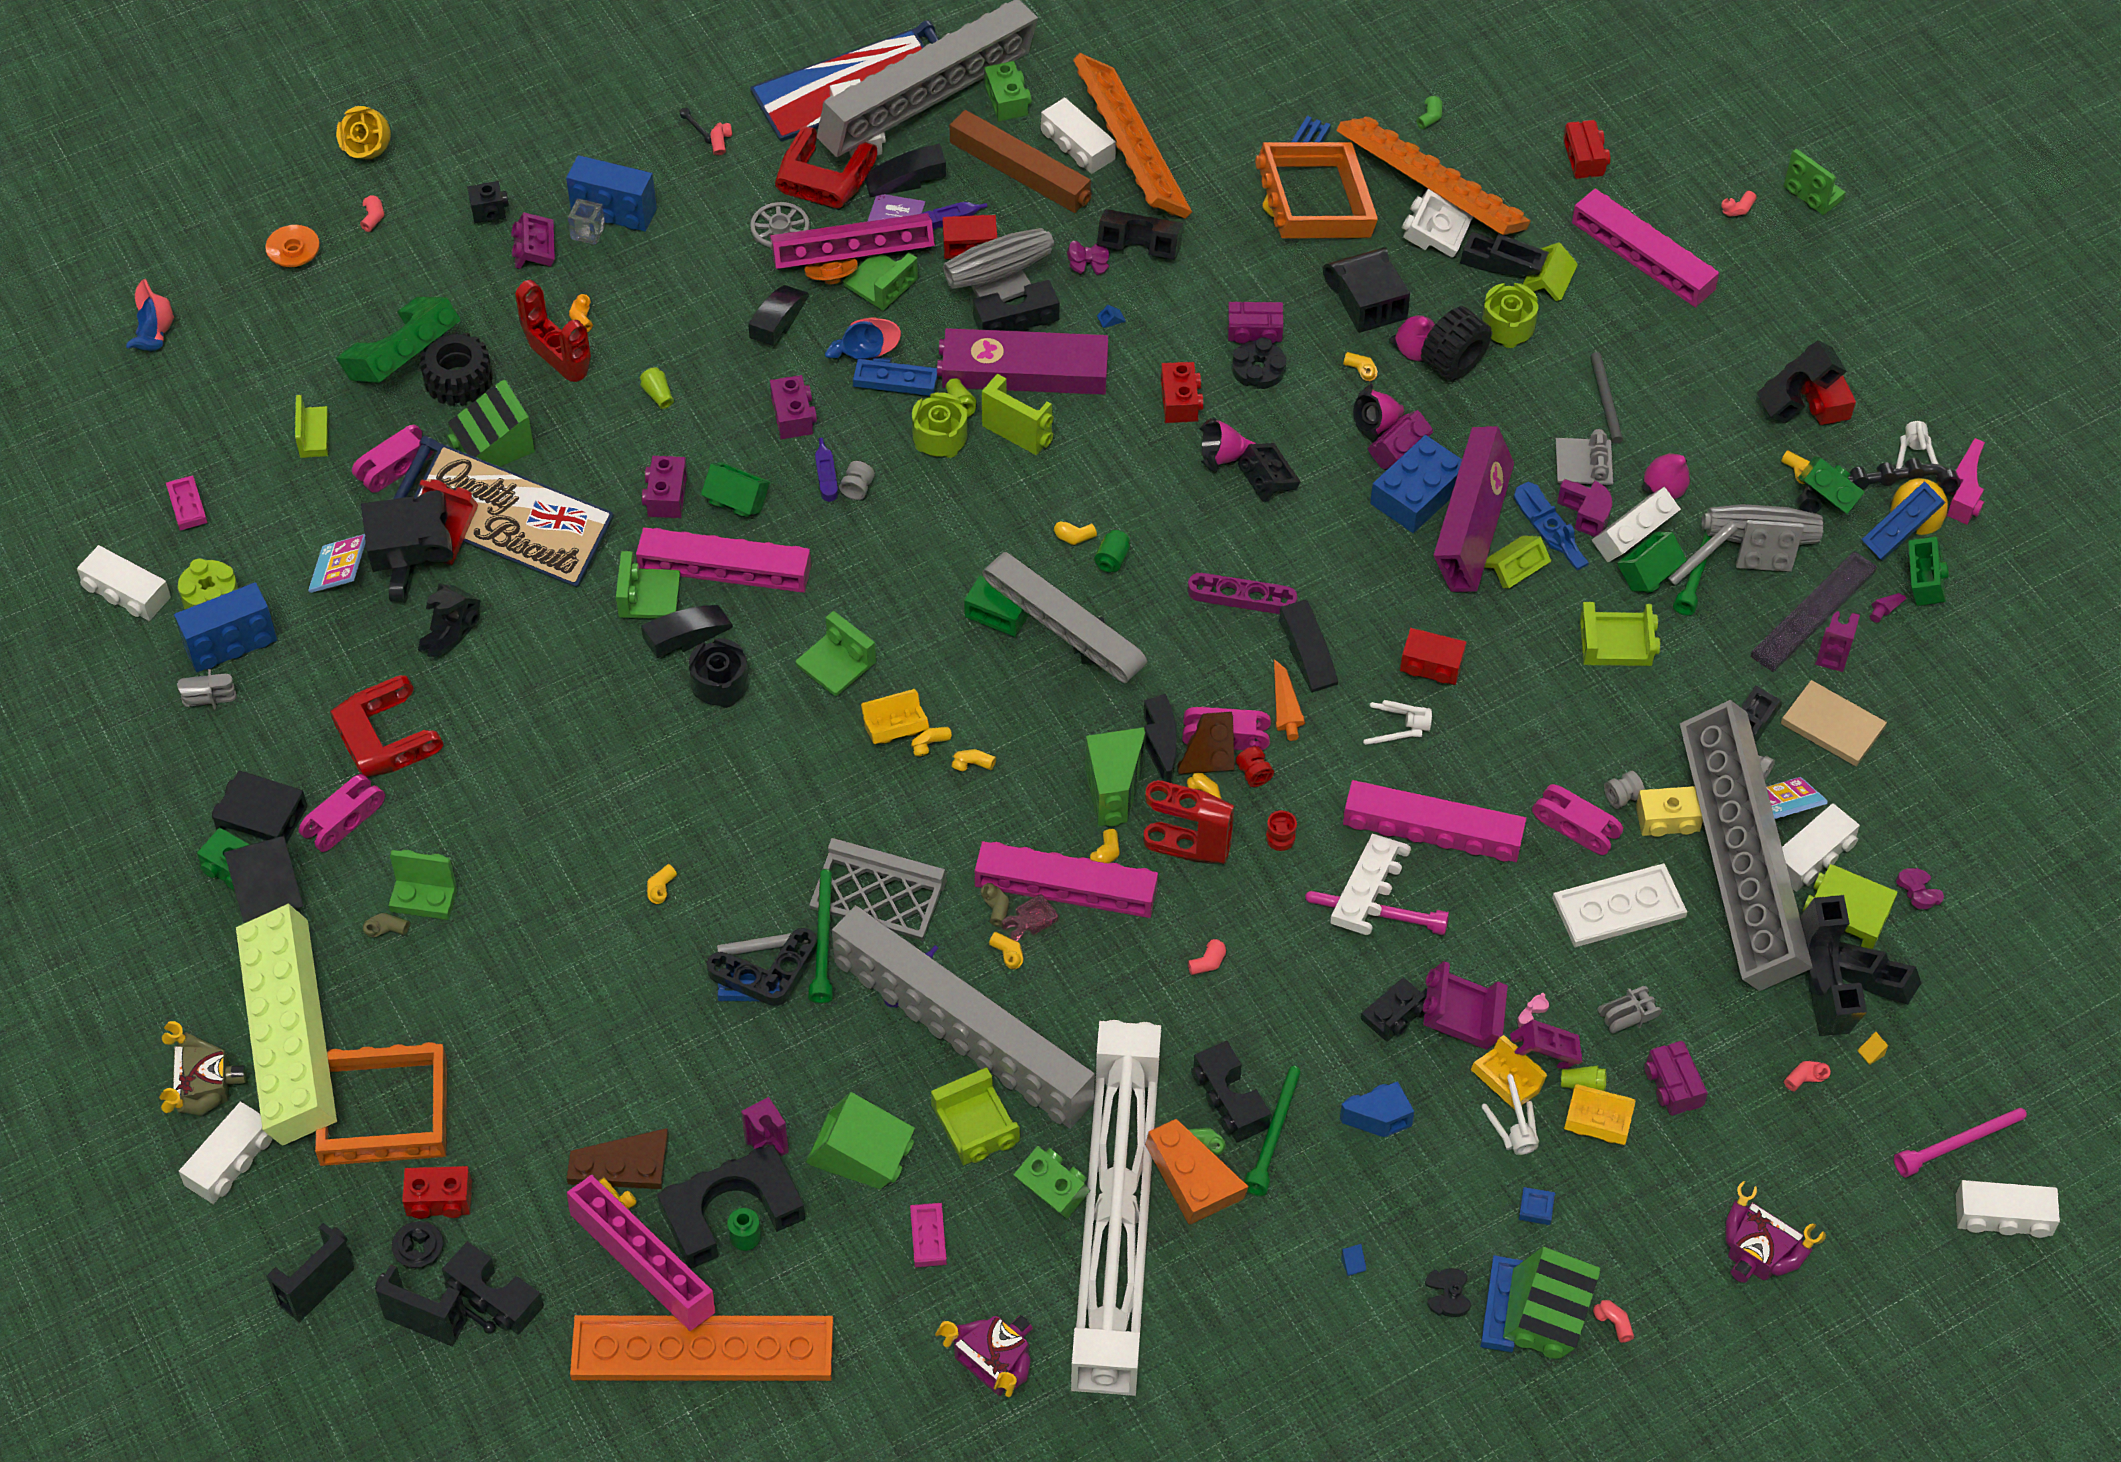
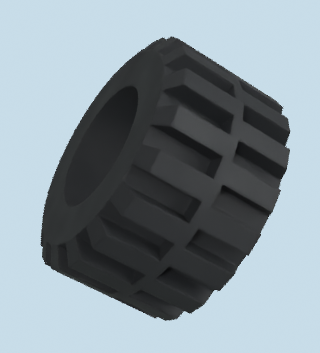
M1463 306L1454 308L1440 318L1430 330L1421 350V358L1445 379L1455 381L1471 371L1481 360L1490 344L1492 328L1468 308Z
M452 332V335L445 333L441 335V338L436 339L431 345L425 347L424 352L421 353L420 365L426 391L429 392L433 399L437 398L438 402L442 404L448 402L452 406H455V403L466 405L467 401H476L477 396H482L486 393L485 389H489L491 386L493 375L489 353L484 342H480L476 336L470 337V334L465 332L462 335L458 334V332ZM457 367H463V368L458 369V370H450V369L457 368Z

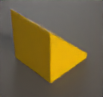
M1875 1032L1857 1051L1871 1065L1885 1056L1888 1045Z

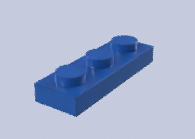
M858 359L853 377V387L930 396V394L935 393L938 372L937 368Z
M1924 481L1862 540L1883 561L1946 502Z
M1493 1255L1480 1347L1513 1352L1514 1342L1503 1338L1513 1268L1523 1262V1260Z

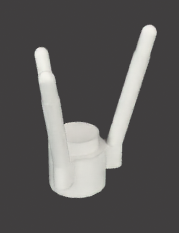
M1913 421L1907 424L1905 427L1906 435L1900 437L1901 446L1896 469L1902 468L1908 445L1913 450L1926 449L1931 464H1938L1932 447L1931 437L1928 436L1927 425L1922 421Z
M1384 700L1382 704L1370 703L1371 708L1405 714L1406 727H1411V730L1365 739L1363 743L1368 745L1407 737H1422V731H1430L1431 708L1414 707Z
M1509 1074L1507 1079L1518 1119V1124L1510 1128L1511 1133L1509 1136L1488 1105L1482 1104V1109L1503 1139L1506 1150L1513 1149L1516 1155H1524L1536 1150L1539 1143L1533 1103L1531 1101L1526 1103L1527 1124L1512 1074Z

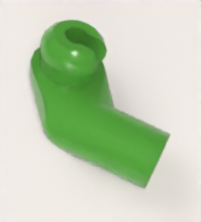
M1430 96L1425 99L1424 104H1427V112L1416 119L1420 129H1425L1441 119L1443 102L1439 97Z
M1211 1128L1188 1129L1216 1156L1224 1152L1226 1146L1224 1139Z

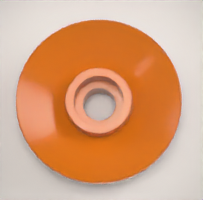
M288 225L274 231L267 239L265 248L267 256L275 264L284 267H297L308 263L317 255L320 242L317 234L312 229L302 225Z
M855 258L808 264L805 267V275L811 279L825 281L827 284H836L841 281V278L853 273L858 268V262Z

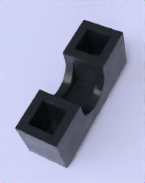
M1105 209L1099 221L1097 245L1123 250L1125 245L1140 244L1149 248L1148 255L1175 259L1181 245L1183 223Z
M1050 280L1025 285L1024 302L1018 305L1006 304L1002 301L998 292L973 298V318L978 330L1023 331L1027 328L1059 321L1060 302Z
M1817 340L1809 345L1798 358L1788 363L1777 376L1768 380L1764 387L1757 392V395L1770 417L1786 424L1806 407L1801 399V389L1808 380L1827 389L1844 375L1847 370L1833 347Z
M1226 1040L1195 1054L1191 1072L1195 1082L1198 1085L1202 1084L1206 1090V1099L1213 1110L1217 1109L1224 1131L1227 1134H1232L1236 1143L1269 1129L1271 1112L1257 1089L1245 1094H1237L1227 1087L1231 1083L1240 1080L1242 1064Z
M468 1241L442 1268L446 1288L450 1287L460 1291L464 1297L469 1299L470 1305L476 1311L482 1314L484 1312L494 1317V1322L505 1331L511 1329L519 1335L544 1307L541 1293L517 1276L502 1288L488 1287L486 1283L495 1273L492 1258Z

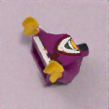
M1743 1181L1737 1189L1740 1197L1734 1201L1725 1221V1240L1728 1246L1731 1247L1728 1256L1736 1262L1731 1270L1732 1276L1736 1280L1746 1283L1752 1274L1762 1280H1768L1772 1275L1781 1276L1797 1270L1813 1251L1812 1245L1820 1244L1825 1240V1232H1822L1817 1239L1813 1240L1810 1233L1816 1227V1224H1809L1805 1228L1803 1235L1753 1202L1748 1206V1200L1753 1199L1757 1195V1187H1754L1751 1196L1746 1197L1741 1191L1745 1184V1181Z
M1019 1315L1010 1325H1007L998 1316H993L989 1320L983 1319L961 1325L944 1321L936 1331L935 1336L942 1335L946 1337L943 1342L945 1347H950L953 1342H956L954 1344L955 1359L999 1397L1005 1390H1007L1005 1396L1011 1397L1013 1390L1027 1381L1031 1358L1029 1356V1344L1024 1337L1033 1328L1023 1316Z

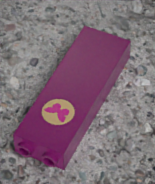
M946 328L945 339L939 340V355L943 356V360H938L937 372L938 376L942 377V388H946V383L949 380L957 378L966 389H984L999 374L1007 378L1008 391L1106 395L1108 335Z
M1498 426L1472 427L1433 555L1451 592L1478 590L1514 467V461Z

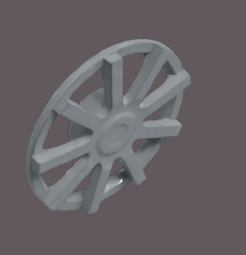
M775 202L767 204L756 211L750 222V230L757 243L759 242L764 246L770 247V250H772L771 242L765 240V238L772 234L800 231L792 227L804 224V230H809L810 221L807 214L800 207L787 202ZM780 206L790 207L792 210L786 215L781 213ZM776 207V214L771 217L764 211ZM800 212L803 219L791 222L790 220L793 216ZM758 215H760L769 224L756 223L755 221ZM756 229H769L760 235L756 231Z

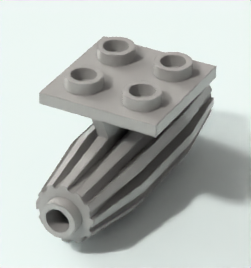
M1043 228L1010 233L977 245L943 264L946 280L952 289L971 286L977 297L998 292L1003 302L1024 295V286L1031 283L1022 269L1049 255L1052 251L1051 247H1054V240L1049 231L1046 232Z
M1739 504L1710 507L1707 513H1703L1701 522L1702 529L1706 530V534L1712 537L1730 521L1738 527V530L1727 540L1741 543L1735 565L1736 568L1792 572L1799 545L1819 543L1823 533V518L1821 515L1780 506Z

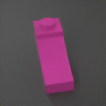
M1974 438L1956 469L1961 485L1958 490L1950 493L1954 497L1947 514L1948 517L1968 525L1973 515L1979 516L1985 503L1981 500L1984 489L1979 487L1977 480V464L1985 442Z

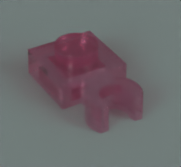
M1039 894L1016 908L1018 916L1004 918L1002 929L1006 930L1009 927H1016L1017 929L1011 932V939L1017 941L1022 938L1024 931L1028 929L1035 935L1058 921V914L1045 897Z

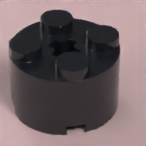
M718 638L714 639L712 643L705 644L703 642L692 651L689 657V671L694 696L710 705L724 708L733 706L735 701L745 694L749 685L747 659L740 645L728 639Z

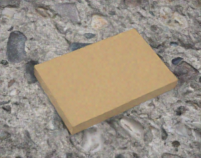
M1811 680L1783 716L1781 724L1857 767L1883 732L1887 722Z

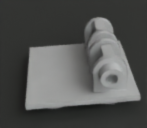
M1602 429L1594 430L1590 439L1556 438L1557 483H1562L1565 478L1580 484H1593L1594 481H1597L1602 485H1613L1611 440H1607V434Z

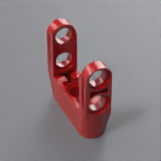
M803 126L782 159L775 180V186L786 195L833 208H841L857 193L874 165L877 157V146L867 142L858 145L842 173L807 164L816 149L817 131L814 128Z
M533 280L524 281L517 288L515 297L520 325L529 346L565 379L572 382L583 380L588 373L591 358L587 328L578 320L568 322L562 330L547 318L544 293L541 287Z
M397 676L355 693L330 711L333 723L359 773L366 777L392 773L438 753L443 747V741L438 732L422 730L383 747L369 722L368 717L404 703L412 694L414 687L407 676Z
M1159 780L1148 784L1145 800L1154 811L1198 822V831L1164 822L1152 823L1144 830V845L1151 851L1193 862L1225 864L1232 843L1235 806L1207 792ZM1155 791H1162L1167 797L1164 800L1156 801L1150 795ZM1190 798L1196 802V805L1192 808H1184L1180 805V801ZM1158 831L1163 833L1165 837L1161 841H1153L1149 838V834ZM1181 839H1189L1193 842V846L1183 849L1177 845V842Z

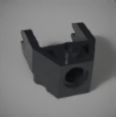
M441 583L438 584L437 592L428 597L426 605L427 610L434 608L430 630L433 632L420 638L418 651L421 652L428 649L427 656L434 657L440 656L456 647L477 624L480 618L479 608L481 600L454 585L447 584L445 586Z

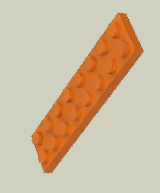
M1079 53L1073 59L1078 68L1077 73L1085 81L1088 87L1087 92L1097 103L1096 108L1104 116L1107 122V129L1116 139V146L1125 155V162L1133 170L1136 176L1135 181L1143 189L1147 203L1153 208L1158 207L1165 210L1170 215H1177L1186 219L1192 213V210L1117 72L1113 67Z
M1364 117L1340 122L1336 130L1337 132L1500 234L1506 235L1527 230L1531 220L1524 217V213L1520 209L1503 204V200L1499 196L1487 194L1481 190V185L1476 182L1466 181L1460 177L1461 173L1457 170L1442 166L1440 160L1436 157L1421 153L1417 145L1404 142L1398 138L1399 135L1396 132L1388 129L1384 130L1378 126L1379 123L1375 119Z
M575 1315L570 1377L571 1380L831 1381L833 1316H710L693 1330L689 1331L675 1316Z

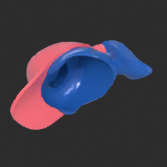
M143 279L135 291V302L139 310L137 313L139 322L136 330L137 337L129 340L126 348L156 351L163 346V334L170 328L174 315L170 301L163 296L153 293L147 280Z
M876 317L854 321L846 329L842 339H837L830 344L825 357L839 358L842 353L855 359L864 360L879 357L893 350L898 345L901 330L894 322Z

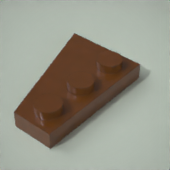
M668 1128L571 1150L567 1183L577 1185L590 1175H593L598 1181L605 1177L612 1187L662 1189L669 1135Z

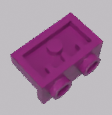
M523 212L519 221L514 222L511 230V236L514 237L512 257H515V268L521 269L525 260L551 266L555 260L553 219Z

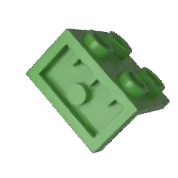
M1795 149L1792 151L1784 182V187L1789 192L1795 194L1822 215L1844 200L1846 193L1834 184L1836 177L1800 150Z
M883 253L871 255L843 280V284L884 311L918 279L917 257L908 253L904 258L895 262Z
M621 551L616 591L618 616L623 618H659L676 612L680 571L639 569V563H634L633 552Z
M832 611L826 616V635L796 660V666L831 694L838 696L876 663V652L873 640L838 613Z
M392 850L390 859L396 882L389 902L390 912L449 920L457 893L450 858L440 854L427 855L415 853L411 850Z

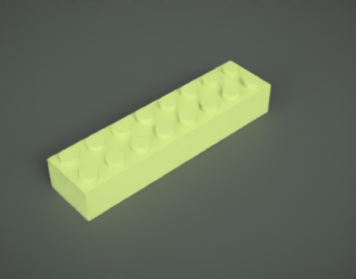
M289 903L236 927L262 1130L282 1146L313 1133L317 1129H322L337 1122L308 920Z

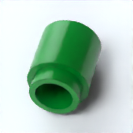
M1111 530L1104 536L1094 557V561L1099 569L1104 572H1116L1121 568L1130 549V539L1127 534L1119 530Z
M739 1208L733 1211L727 1221L730 1242L739 1250L749 1251L757 1246L761 1239L759 1217L756 1212L749 1208Z

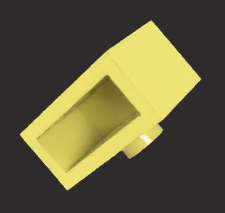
M1695 786L1639 790L1636 810L1642 836L1652 835L1659 837L1665 834L1681 833L1688 835L1700 832L1703 817Z

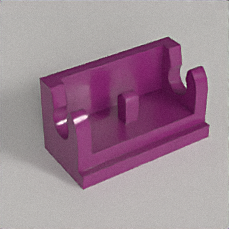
M1837 611L1832 616L1830 626L1825 629L1815 665L1843 672L1860 614L1852 613L1848 623L1841 624L1838 621L1840 612Z
M1533 1019L1510 1033L1512 1042H1524L1520 1048L1515 1050V1054L1523 1056L1530 1051H1535L1562 1060L1563 1062L1557 1064V1068L1568 1069L1574 1064L1579 1065L1583 1062L1580 1039L1577 1034Z
M769 1097L741 1111L744 1138L747 1145L751 1144L753 1149L773 1144L781 1157L789 1153L786 1123Z

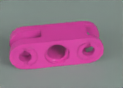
M409 425L356 460L352 467V474L358 480L364 481V486L373 493L379 492L407 473L420 448L421 429L416 425ZM430 451L426 460L432 456L434 451Z
M1192 707L1184 712L1183 722L1186 727L1183 729L1182 739L1185 744H1188L1191 736L1196 732L1197 724L1203 713L1232 712L1234 750H1245L1253 746H1259L1264 750L1270 744L1269 735L1263 732L1271 725L1270 716L1265 712L1210 707Z
M363 774L356 775L303 819L299 826V833L307 839L317 835L315 847L321 852L328 851L382 805L385 793L378 786H371V781Z
M1549 785L1543 793V798L1538 799L1532 807L1534 815L1542 823L1600 855L1607 854L1611 849V843L1607 837L1616 839L1623 833V826L1618 819L1559 785Z

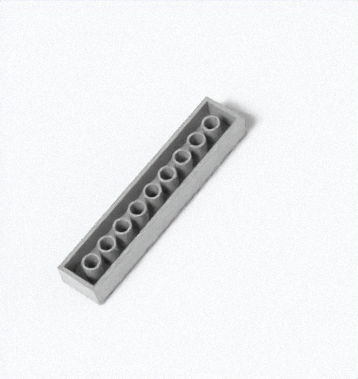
M1020 0L1004 3L993 12L985 13L980 19L965 24L961 29L946 34L942 39L933 44H927L923 49L914 54H908L903 60L888 65L884 70L875 75H869L862 82L850 85L843 92L828 97L823 103L817 138L836 157H839L984 78V67L1019 59L1029 53L1038 17Z
M1729 700L1680 723V728L1742 980L1761 991L1813 967L1748 713L1732 700Z
M855 905L832 929L834 961L844 972L850 971L858 977L865 987L878 991L887 1003L891 1005L898 1003V1006L905 1011L911 1020L915 1022L920 1021L928 1027L935 1037L943 1038L952 1044L954 1050L960 1055H967L972 1058L980 1069L987 1067L989 1072L997 1076L1005 1087L1010 1090L1015 1089L1021 1093L1030 1105L1042 1108L1054 1122L1058 1124L1063 1123L1071 1129L1094 1104L1095 1073Z

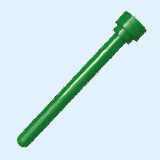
M1706 531L1700 548L1712 538V536L1706 534ZM1708 557L1691 571L1685 590L1676 595L1673 608L1677 613L1685 616L1695 613L1698 605L1695 593Z
M823 869L820 872L815 979L812 980L808 990V999L814 1003H828L833 999V986L830 984V980L827 979L832 872L829 869Z
M1291 1066L1288 1070L1256 1167L1246 1174L1244 1183L1249 1186L1247 1192L1252 1195L1264 1196L1267 1194L1270 1185L1267 1171L1301 1073L1298 1066Z

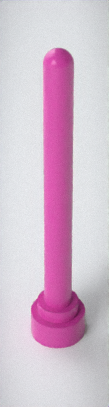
M1309 891L1306 893L1305 899L1309 903L1335 908L1340 896ZM1380 905L1382 911L1378 915L1379 917L1427 926V929L1433 930V934L1445 936L1449 912L1437 910L1436 912L1425 914Z
M2017 1108L1921 1151H1902L1894 1155L1895 1167L1901 1176L1909 1177L1918 1173L1922 1164L2024 1120L2027 1112L2023 1108Z

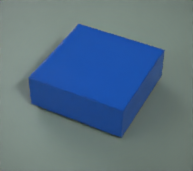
M1524 1187L1519 1220L1550 1225L1555 1192Z

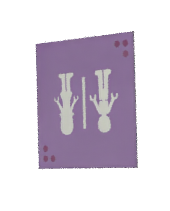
M886 194L876 196L868 221L920 214L923 211L925 201Z

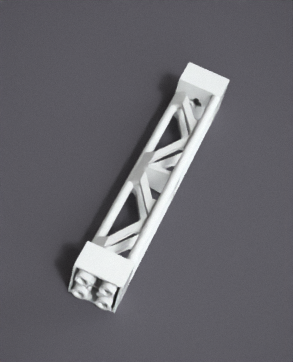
M1119 1020L1099 1021L1096 1084L1087 1184L1091 1191L1086 1197L1076 1328L1074 1329L1071 1391L1136 1396L1152 1157L1145 1146L1148 1132L1155 1127L1161 1025H1154L1150 1022L1136 1024L1123 1023ZM1104 1084H1106V1085H1107V1089H1106L1104 1110H1103V1116H1102ZM1119 1087L1113 1167L1108 1169L1106 1141L1112 1100ZM1145 1087H1148L1147 1113L1145 1122ZM1133 1088L1137 1097L1138 1147L1133 1167L1130 1171L1126 1168L1131 1092ZM1097 1172H1099L1100 1190L1103 1193L1099 1194L1095 1205ZM1142 1175L1139 1212L1137 1199L1133 1194L1137 1190L1139 1177ZM1096 1220L1095 1234L1091 1253L1093 1221ZM1109 1222L1103 1306L1098 1308L1096 1300V1274L1102 1232ZM1123 1223L1127 1232L1128 1284L1122 1308L1118 1309L1116 1307L1121 1227ZM1135 1223H1139L1137 1254L1135 1255ZM1087 1309H1088L1089 1328H1090V1329L1085 1328L1086 1310H1087ZM1130 1312H1132L1131 1332L1126 1331Z

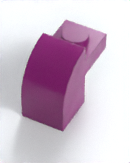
M1564 478L1560 486L1557 504L1578 511L1575 530L1596 537L1607 528L1612 508L1611 494L1605 486L1597 481H1594L1591 488H1588L1578 482H1572Z

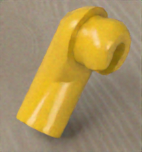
M1060 521L1054 526L1056 536L1071 545H1077L1097 536V531L1093 524L1078 528L1068 522Z
M949 727L928 728L912 740L911 748L914 749V755L921 757L928 754V744L949 741L952 736L951 729Z
M1107 829L1103 832L1104 845L1090 854L1092 861L1108 864L1118 858L1119 842L1115 829Z
M667 864L647 881V897L654 904H661L665 901L667 897L666 884L677 876L675 869L670 864Z

